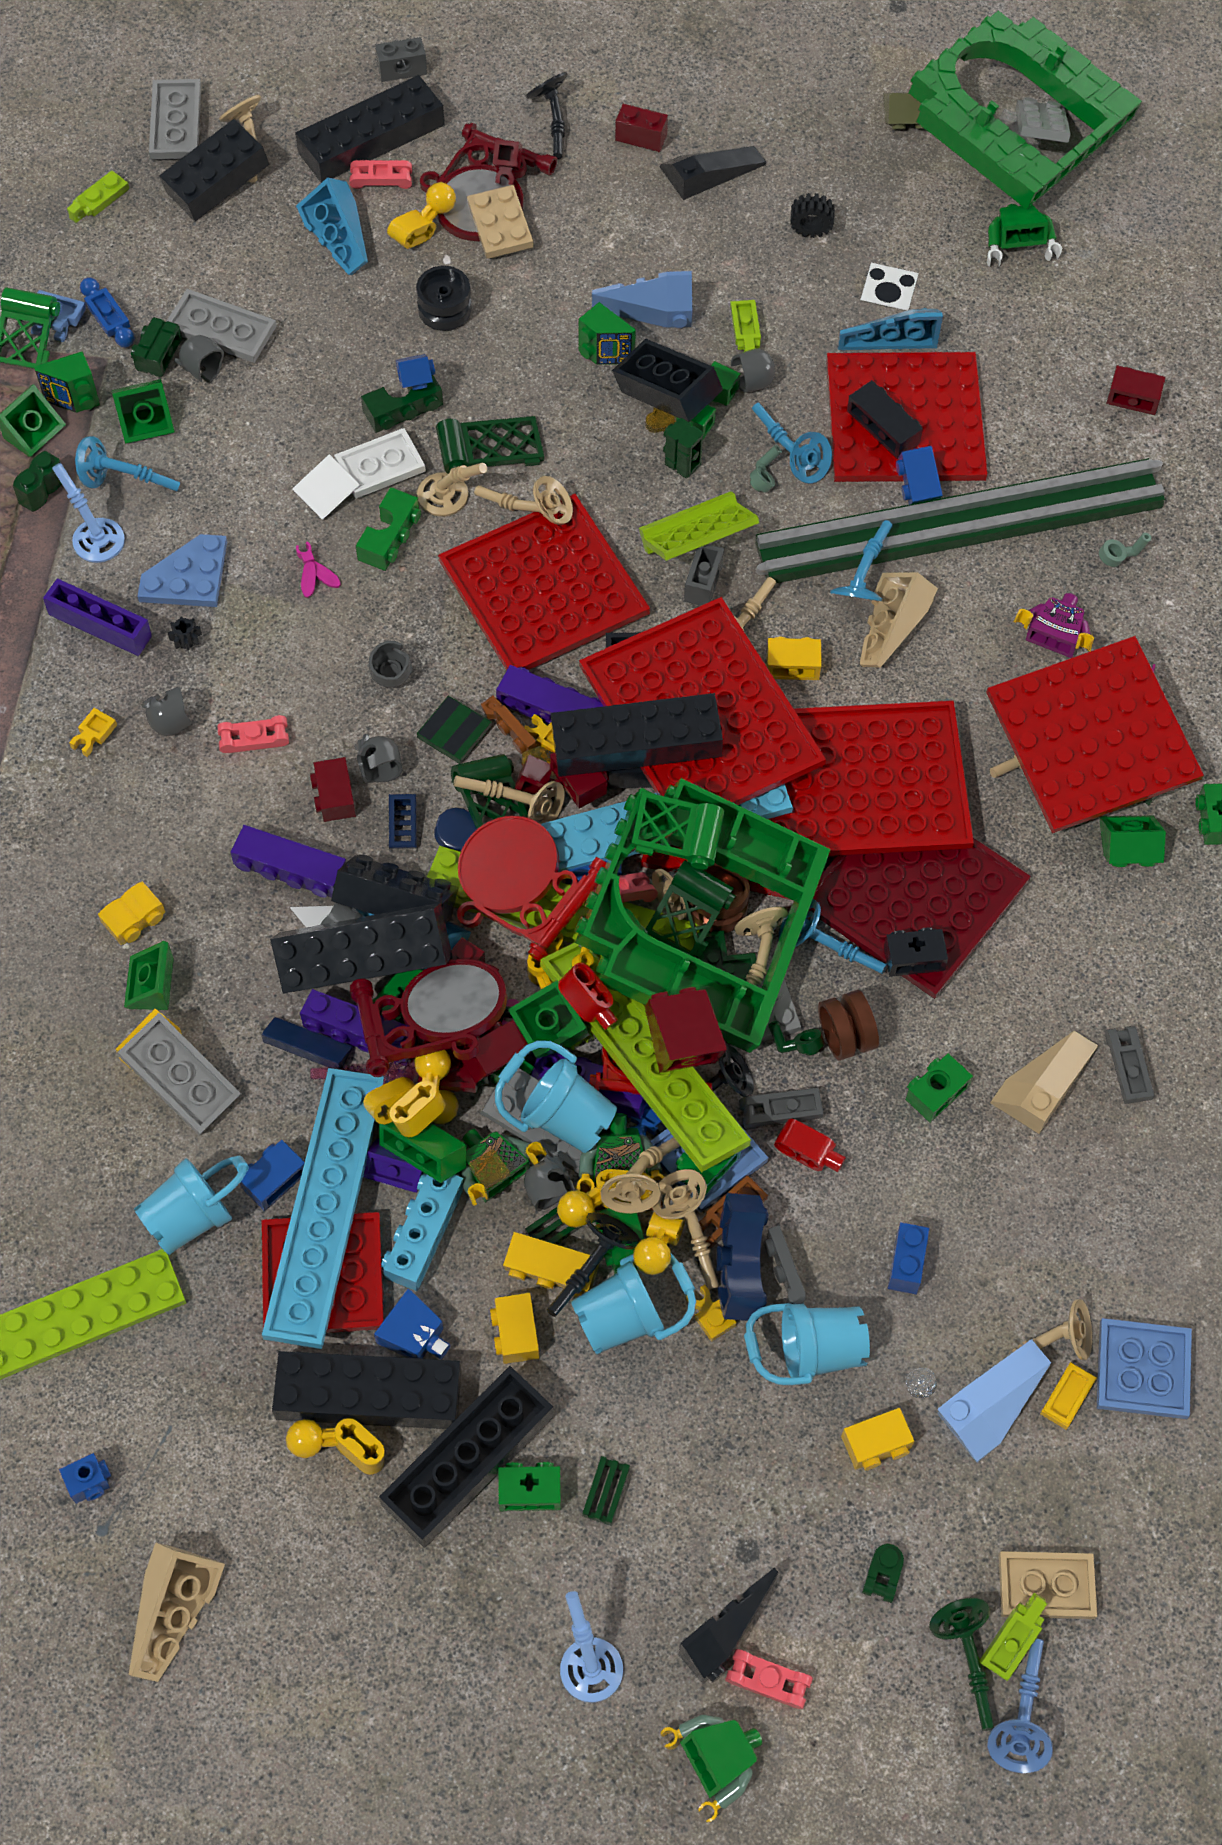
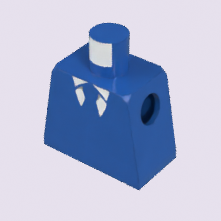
M407 1289L374 1333L377 1344L407 1358L422 1359L427 1352H430L441 1360L450 1348V1344L439 1337L444 1329L441 1319L409 1289Z

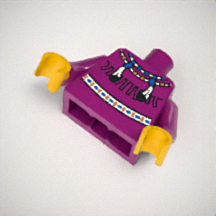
M1066 593L1062 600L1051 597L1045 604L1040 603L1029 610L1019 609L1013 621L1014 623H1022L1025 629L1029 626L1026 641L1069 658L1073 657L1075 649H1079V647L1086 648L1088 652L1092 649L1094 637L1090 633L1088 622L1083 619L1084 610L1076 606L1078 598L1074 594Z

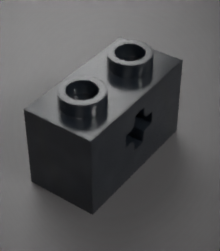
M927 927L915 932L898 930L886 935L884 951L889 977L945 971L948 956L942 929Z

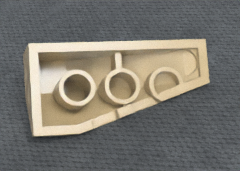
M918 572L882 573L874 593L882 597V601L872 600L871 602L875 606L873 614L868 617V624L871 627L870 633L864 638L860 659L862 667L881 668L928 612L938 590L936 586Z
M1076 1031L1071 1032L1006 1079L992 1099L991 1104L1040 1134L1098 1048V1045Z

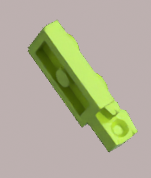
M111 170L74 199L73 203L67 208L69 218L77 223L86 215L95 217L130 189L128 182Z
M755 300L730 301L737 349L745 352L760 348L761 334Z
M1034 1592L1025 1606L1019 1603L1016 1609L1012 1610L981 1657L980 1663L1006 1681L1009 1680L1042 1630L1041 1625L1044 1618L1040 1614L1047 1605L1045 1599Z

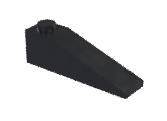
M755 146L682 155L660 164V169L680 197L685 200L766 165V161Z
M775 1567L751 1585L742 1594L743 1599L739 1602L737 1599L732 1600L719 1613L717 1621L712 1616L680 1643L678 1655L702 1684L709 1679L712 1683L715 1682L727 1671L724 1666L729 1661L777 1579L779 1572Z

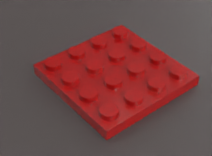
M379 1212L354 1214L326 1333L377 1330L384 1321ZM291 1218L262 1220L263 1328Z

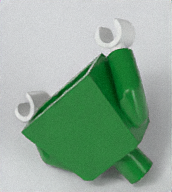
M1016 204L1000 208L999 216L995 217L988 227V247L991 250L988 252L987 265L990 267L991 258L998 259V266L1001 265L1002 252L998 249L1000 246L1001 249L1048 243V248L1045 252L1046 260H1051L1052 252L1056 254L1058 259L1062 252V246L1055 242L1057 238L1052 219L1040 213L1034 205L1030 206L1027 210Z

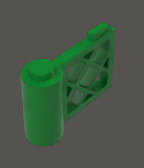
M8 287L4 288L1 295L0 355L2 347L9 342L16 353L8 358L0 357V363L30 369L47 363L50 351H47L46 347L51 322L60 313V303L57 302L55 296ZM7 319L17 320L21 328L9 335L6 330ZM35 324L43 325L42 334L33 340L27 330ZM24 332L30 343L19 350L13 339ZM34 347L38 353L36 363L27 362L22 354Z
M642 791L630 846L636 847L635 852L652 856L654 851L687 859L693 868L705 870L709 866H713L715 862L724 810L714 804H694ZM646 801L657 803L663 812L651 818L645 810ZM676 809L689 811L688 820L680 825L671 814ZM666 816L674 828L662 835L654 822ZM647 826H650L658 837L651 842L638 839L640 830ZM677 832L683 840L682 849L671 847L665 838Z

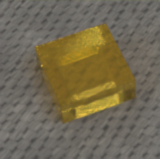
M491 1149L469 1164L470 1170L479 1183L484 1185L485 1190H488L510 1175V1171L494 1149Z

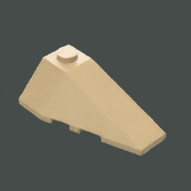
M155 1542L144 1576L129 1675L159 1681L178 1652L179 1642L189 1628L193 1629L197 1623L196 1616L204 1604H209L214 1597L225 1566L224 1563Z

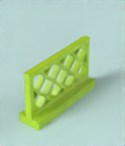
M730 491L639 528L645 552L648 554L655 552L667 561L759 523V519L756 514L739 504L735 494Z

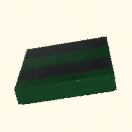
M448 695L417 732V738L461 764L492 727V722Z

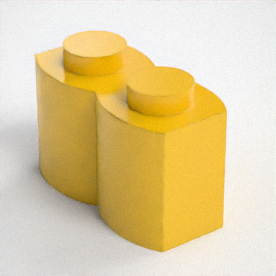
M142 881L128 889L120 898L105 906L98 913V917L118 943L123 945L134 942L144 928L158 924L163 918L165 909L163 904Z

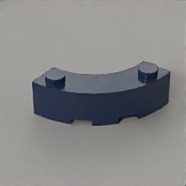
M727 1193L719 1226L723 1228V1247L717 1246V1271H722V1287L718 1288V1295L724 1319L748 1321L751 1314L759 1308L765 1307L767 1303V1296L763 1292L761 1282L760 1249L763 1227L768 1222V1210L764 1207L762 1199L758 1195Z

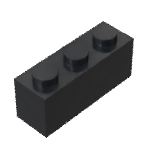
M871 380L849 395L847 412L896 459H899L901 452L912 450L920 444L923 432L921 424L909 416L899 403L891 399L884 388L879 387Z

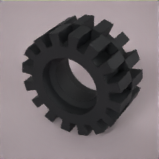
M808 193L806 198L803 195L799 196V200L795 199L791 205V228L793 230L796 229L795 233L798 235L802 232L803 237H806L807 234L810 235V238H815L816 234L818 237H822L823 233L827 235L834 225L835 206L832 204V200H826L827 196L824 195L820 198L817 193L814 196Z

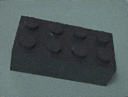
M233 119L165 170L159 177L166 193L196 222L270 164L263 146L237 120Z
M648 339L643 340L612 370L623 394L675 417L683 418L688 422L695 418L723 390L713 366Z
M360 854L354 855L337 870L331 901L374 915L441 903L446 924L452 918L459 887L451 885V882L448 880H434L425 877V874L413 870L408 872L399 869V866L388 862L382 864L373 861V858Z

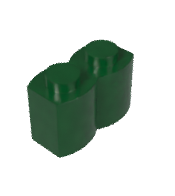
M43 451L33 458L28 469L22 471L15 478L13 488L20 505L32 512L37 511L46 503L49 494L61 487L62 483L52 467L61 463L59 458L47 451Z

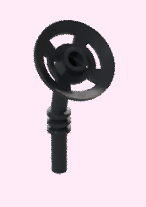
M562 72L546 80L525 95L527 99L545 96L546 100L550 101L553 118L551 122L553 156L557 157V159L562 158L563 137L565 136V122L562 120L557 88L565 81L568 75L567 72Z
M726 1044L727 1050L723 1054V1058L721 1056L718 1059L720 1065L718 1074L706 1083H712V1091H715L722 1084H729L739 1095L748 1097L754 1091L751 1072L741 1054L733 1046ZM662 1121L655 1126L659 1134L667 1129Z
M593 1212L587 1215L586 1223L592 1232L599 1237V1244L581 1269L574 1271V1274L566 1281V1287L547 1308V1312L551 1316L556 1317L575 1293L578 1294L590 1281L589 1276L609 1249L614 1247L629 1250L635 1249L636 1245L640 1242V1238L629 1226L604 1213Z

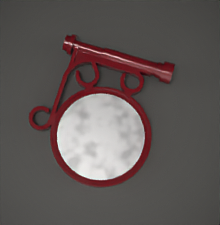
M466 123L462 129V137L466 141L464 146L453 157L441 177L434 171L423 173L420 177V186L422 191L426 193L428 188L432 186L425 184L427 180L433 179L437 181L436 183L443 182L450 185L454 189L456 203L448 213L437 214L439 223L455 237L479 242L480 238L467 203V196L510 185L508 184V175H503L501 184H496L495 177L500 168L488 165L489 153L494 154L495 139H504L496 138L477 130L475 123ZM522 147L520 165L522 168L520 170H512L515 177L514 188L522 211L524 207L523 192L516 179L526 174V165L533 168L537 166L540 172L551 176L557 165V157L549 154L540 155ZM484 151L485 157L481 160L473 159L472 152ZM468 154V163L470 165L453 171L461 158Z
M453 959L446 965L429 967L416 975L405 988L402 998L385 995L377 999L375 1003L372 1000L374 991L371 981L368 979L353 981L350 985V993L352 999L358 1005L364 1039L370 1059L366 1062L367 1072L373 1077H382L387 1073L390 1062L415 1058L452 1048L454 1056L459 1060L474 1058L479 1052L476 1037L493 1027L506 1009L507 990L500 973L492 966L481 961ZM387 1005H393L392 1009L382 1011L384 1020L395 1019L402 1012L406 1026L396 1027L385 1036L380 1011ZM401 1036L408 1037L405 1041L400 1043L401 1048H397L391 1045L397 1038ZM416 1037L432 1042L413 1047ZM465 1044L472 1045L467 1050H459L457 1046Z

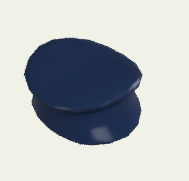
M455 807L447 809L439 815L434 829V837L440 846L461 852L468 838L477 829L469 811Z

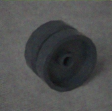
M445 265L432 267L424 271L416 284L419 318L428 327L440 331L455 330L464 325L470 318L472 311L471 287L468 277L463 271Z

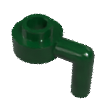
M773 1021L768 1024L779 1053L797 1050L801 1054L810 1056L817 1054L825 1043L822 1033L818 1029L805 1030L794 1039L786 1041L779 1021Z

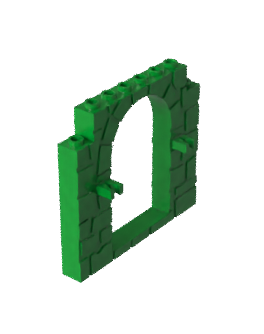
M998 10L992 16H986L979 27H972L964 39L962 37L958 38L953 47L950 49L946 48L937 60L932 59L922 71L918 70L911 78L910 82L912 85L908 93L921 103L918 109L920 113L916 120L919 125L1027 210L1132 120L1142 101L1126 88L1121 87V84L1116 80H1112L1094 66L1089 59L1075 48L1067 45L1066 41L1053 31L1048 30L1034 16L1026 23L1021 22L1018 26ZM959 58L963 61L985 58L1012 66L1094 131L1057 161L1056 164L1053 163L1045 155H1041L1031 144H1027L1026 140L1012 132L1002 121L994 117L999 108L998 104L991 100L987 108L979 106V103L961 88L962 86L955 74L957 60Z
M682 778L674 786L669 785L666 790L665 797L694 804L709 803L723 808L724 816L714 863L793 900L762 988L652 938L638 928L627 914L620 896V876L617 873L623 860L636 850V847L630 845L642 791L652 793L640 788L635 795H629L624 805V810L627 811L625 819L621 818L615 828L614 834L618 836L615 843L611 842L607 848L604 858L608 859L605 868L601 867L597 873L595 883L598 886L596 891L591 892L587 898L585 907L588 908L586 917L582 916L577 923L575 932L578 933L575 943L602 955L596 972H599L598 977L607 988L618 991L622 995L644 1005L651 999L652 995L668 992L670 996L679 994L680 990L689 987H696V990L706 989L724 1041L751 1053L760 1046L830 849ZM646 801L645 810L651 818L663 812L657 803ZM676 809L671 814L680 825L688 820L689 811ZM666 816L654 822L662 835L674 828ZM647 826L640 830L638 839L651 842L658 837L651 827ZM677 832L665 838L670 845L682 848L683 840Z

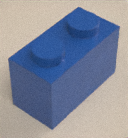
M932 446L901 452L899 460L896 461V469L898 475L903 476L904 485L901 486L904 501L908 500L909 504L940 499L943 494Z
M281 1140L276 1145L271 1144L268 1146L256 1163L248 1164L249 1169L240 1182V1186L265 1212L301 1180L305 1162Z
M900 1222L896 1233L887 1289L917 1295L922 1279L929 1228Z

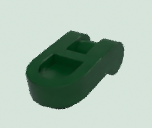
M883 1544L876 1549L872 1556L862 1594L868 1596L875 1594L883 1597V1601L892 1604L904 1563L903 1554L897 1546ZM877 1575L889 1578L887 1585L876 1582Z

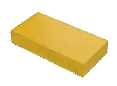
M1070 1362L1040 1414L1067 1430L1095 1382L1096 1377Z

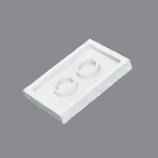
M405 428L334 455L335 460L360 484L352 492L355 499L426 471L425 464Z

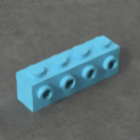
M422 1174L417 1186V1190L420 1191L416 1199H411L407 1206L405 1215L408 1217L404 1226L399 1225L395 1232L393 1241L396 1243L392 1252L387 1251L383 1258L381 1267L384 1268L385 1279L418 1292L463 1193L462 1184L464 1179L462 1177L453 1175L440 1183L429 1175Z

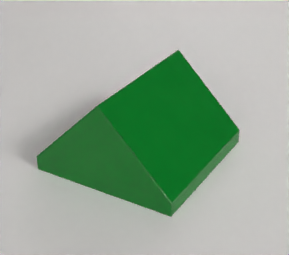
M34 384L0 413V430L3 438L28 457L37 452L66 425Z
M159 942L130 956L124 1008L168 1010L174 963L168 942Z

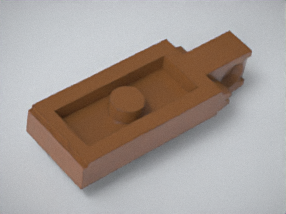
M494 695L481 703V708L488 719H496V725L503 735L509 734L513 738L512 743L520 754L525 752L527 756L535 757L538 755L539 751L536 740L505 705L502 706Z

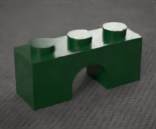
M431 375L433 382L427 383L426 388L412 390V386L407 387L408 394L403 397L390 396L384 387L362 395L363 413L375 433L388 430L394 425L406 420H412L418 415L434 411L442 406V388L434 375Z

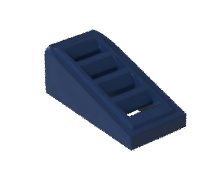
M389 794V849L417 848L416 794ZM395 806H411V810H395ZM395 816H411V820H395ZM395 826H411V830H395ZM395 836H411V841H395Z

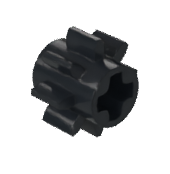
M180 617L175 623H170L172 631L168 632V637L170 641H174L176 649L181 647L188 651L195 644H200L198 636L202 635L200 626H196L194 618L189 620Z

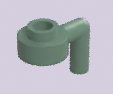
M774 445L756 462V469L750 473V484L758 492L767 493L775 486V481L766 470V467L782 453V450L777 445Z
M1143 533L1133 546L1125 547L1117 540H1107L1099 549V557L1106 565L1117 567L1126 557L1137 556L1151 541V536L1148 533Z

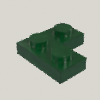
M724 931L708 932L704 940L709 944L699 960L747 981L746 976L752 964H756V954L747 953L727 956Z

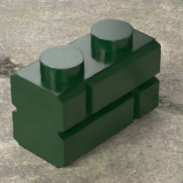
M155 317L151 319L148 326L144 325L141 331L140 342L134 344L131 350V358L133 359L135 369L162 377L182 340L180 326Z
M680 418L674 424H669L665 429L663 436L666 438V443L663 447V452L665 453V465L672 470H677V473L684 478H689L701 465L703 431L695 426L691 427V423Z

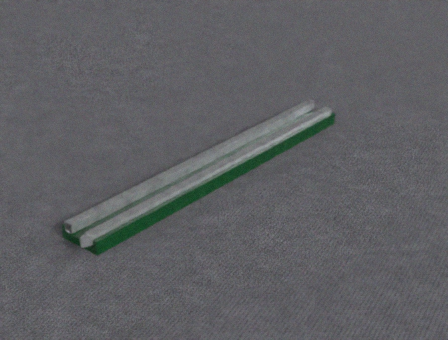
M1147 458L756 534L755 544L761 563L757 566L756 573L758 575H765L766 579L768 577L773 578L777 584L858 568L864 555L863 549L869 539L874 538L884 520L890 521L892 528L882 543L883 548L877 558L873 559L871 565L1160 509L1165 501V492L1162 484H1156L1152 473L1159 471L1163 462Z

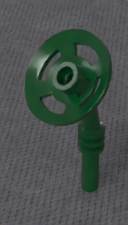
M964 1598L951 1602L939 1609L931 1618L929 1628L931 1633L940 1639L961 1638L970 1671L968 1680H972L969 1682V1686L973 1687L970 1691L971 1694L975 1695L982 1731H989L994 1728L987 1695L990 1689L989 1686H985L988 1684V1680L984 1679L987 1675L986 1672L982 1671L973 1633L988 1620L990 1608L982 1599ZM971 1609L970 1613H967L966 1611H962V1610ZM981 1612H982V1613H983V1616H982V1619H981V1621H980L979 1615H980ZM943 1622H945L943 1625L944 1631L940 1632V1626Z

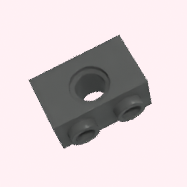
M421 37L375 44L377 67L381 82L410 78L417 75H427L426 53Z
M709 544L697 548L685 583L684 602L699 606L711 602L723 566L724 548Z

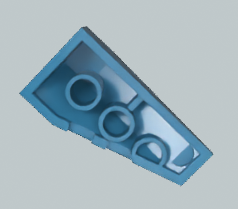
M332 178L325 179L299 202L296 207L305 227L319 238L318 241L322 246L328 248L332 253V257L348 275H353L368 262L356 201L346 181Z
M911 309L840 330L838 350L937 348L943 313L938 309Z

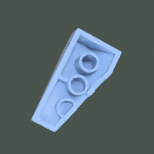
M1031 1339L937 1409L939 1417L976 1462L980 1461L1001 1444L1011 1425L1051 1365V1362Z

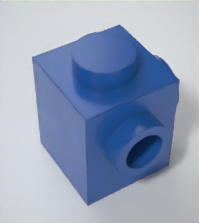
M421 354L395 360L402 388L412 386V390L426 388L427 383L433 382L431 375L435 374L433 360H428L427 355Z
M94 1453L59 1469L69 1495L75 1504L85 1499L87 1501L95 1500L104 1494V1490L110 1488L106 1479L111 1476L105 1460L99 1461Z

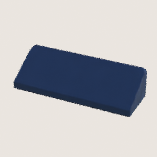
M277 1017L273 1018L261 1035L263 1042L325 1067L342 1070L352 1050L350 1045Z

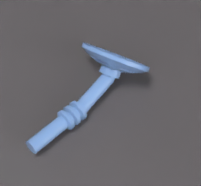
M59 463L52 467L68 493L67 498H71V504L74 503L73 507L79 510L85 521L76 529L72 539L77 555L86 561L94 563L105 562L117 556L125 542L122 528L113 520L94 518L87 505L88 500L83 498L85 495L80 493V488H76L63 465ZM105 524L112 526L117 532V534H113L110 527H108ZM88 526L89 529L86 532H82ZM90 538L91 544L88 543L86 539ZM80 541H83V544L85 545V547L88 548V549L91 550V551H90V552L85 551V550L80 546L79 542H80ZM109 542L114 543L111 549L100 553L99 548L105 547Z
M571 1591L565 1597L573 1621L571 1629L575 1643L566 1650L562 1657L560 1665L561 1680L566 1690L576 1699L589 1703L600 1702L610 1697L618 1689L623 1676L622 1659L613 1645L603 1639L594 1638L590 1622L585 1620L578 1593ZM578 1649H581L582 1653L580 1658L574 1654ZM606 1651L612 1656L614 1660L615 1673L610 1672L611 1667L610 1662L607 1656L605 1655ZM600 1658L605 1663L606 1671L601 1670ZM568 1665L573 1666V1675L579 1683L577 1687L570 1680ZM578 1666L582 1667L583 1679L578 1674ZM603 1680L609 1684L607 1688L600 1692L588 1693L589 1685L599 1684Z

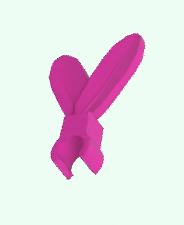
M306 542V549H308L306 552L299 551V546L296 545L297 556L304 564L301 580V591L304 597L309 598L314 593L316 578L329 587H340L337 575L314 560L309 542Z

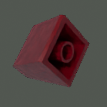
M689 987L680 990L679 994L670 996L668 992H661L652 995L651 999L645 1004L644 1007L659 1073L716 1063L726 1052V1044L706 989L696 990V987Z

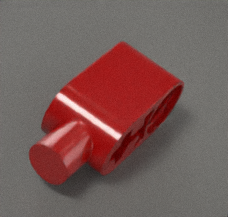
M584 963L575 964L559 980L558 988L561 994L583 1020L587 1022H595L597 1020L605 1031L618 1021V1018L610 1010L613 1004L611 992L588 965Z
M795 1119L787 1120L774 1142V1146L778 1151L815 1171H822L824 1166L839 1172L846 1159L845 1156L833 1151L836 1144L832 1139Z

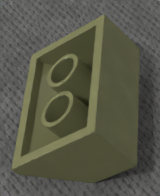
M883 93L886 124H892V129H906V124H915V128H923L916 122L920 113L918 111L921 105L919 101L909 93Z

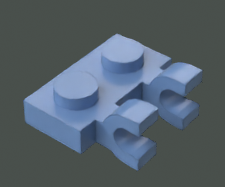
M39 290L37 293L55 296L57 302L60 303V313L58 317L54 318L51 328L56 330L53 336L54 340L64 342L68 333V326H77L86 310L85 302ZM33 325L31 334L40 336L43 325Z

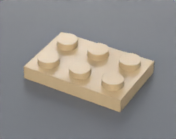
M514 185L467 196V203L486 259L533 248V239Z
M1000 1551L1001 1617H1008L1019 1603L1025 1606L1035 1592L1047 1602L1046 1607L1040 1614L1042 1618H1097L1094 1554Z

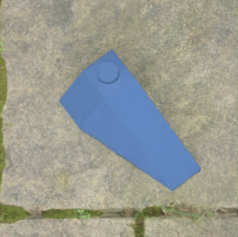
M692 271L664 272L658 274L659 278L646 281L643 277L636 279L635 284L624 286L619 283L592 290V307L600 302L619 317L666 328L691 327Z

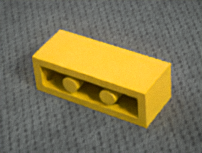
M514 1232L503 1267L506 1271H509L508 1276L522 1281H525L526 1277L537 1280V1285L547 1289H553L554 1285L565 1288L566 1281L570 1279V1276L574 1274L576 1269H581L590 1255ZM599 1264L589 1276L590 1281L580 1293H575L573 1297H579L592 1289Z

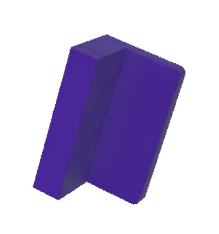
M377 1138L367 1151L363 1177L417 1193L419 1191L417 1186L423 1172L382 1147L380 1139Z

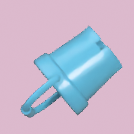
M536 1041L526 1045L518 1054L515 1052L498 1076L500 1079L495 1088V1104L499 1113L507 1122L522 1132H526L529 1127L531 1129L541 1128L583 1153L591 1150L601 1137L598 1134L603 1128L608 1129L615 1116L617 1107L577 1073V1066L574 1065L577 1057L561 1045L551 1041ZM537 1048L552 1049L567 1059L557 1061L538 1082L523 1107L520 1122L505 1109L502 1102V1090L505 1083L511 1080L525 1060L524 1057L530 1051Z
M234 1156L217 1163L201 1175L195 1166L185 1158L174 1168L175 1173L143 1202L137 1205L134 1210L150 1234L160 1241L158 1244L170 1255L214 1226L221 1227L232 1220L221 1199L243 1180L249 1166L242 1156ZM233 1164L238 1174L227 1186L215 1194L206 1180L221 1169Z
M633 1254L620 1261L621 1266L617 1269L615 1275L570 1301L596 1355L645 1335L649 1337L655 1336L657 1340H662L678 1332L689 1323L695 1312V1287L683 1263H679L674 1255L671 1254L670 1260L673 1266L672 1270L684 1294H687L689 1303L683 1319L667 1329L664 1328L633 1264Z
M791 1303L759 1308L750 1315L746 1323L744 1339L749 1360L754 1364L759 1374L766 1380L778 1385L808 1384L812 1382L815 1375L867 1366L868 1363L862 1360V1358H869L870 1355L867 1324H859L857 1316L864 1315L863 1310L860 1306L848 1308H807L804 1304ZM783 1311V1352L791 1378L773 1375L761 1363L762 1358L756 1334L753 1332V1326L756 1320L764 1314Z

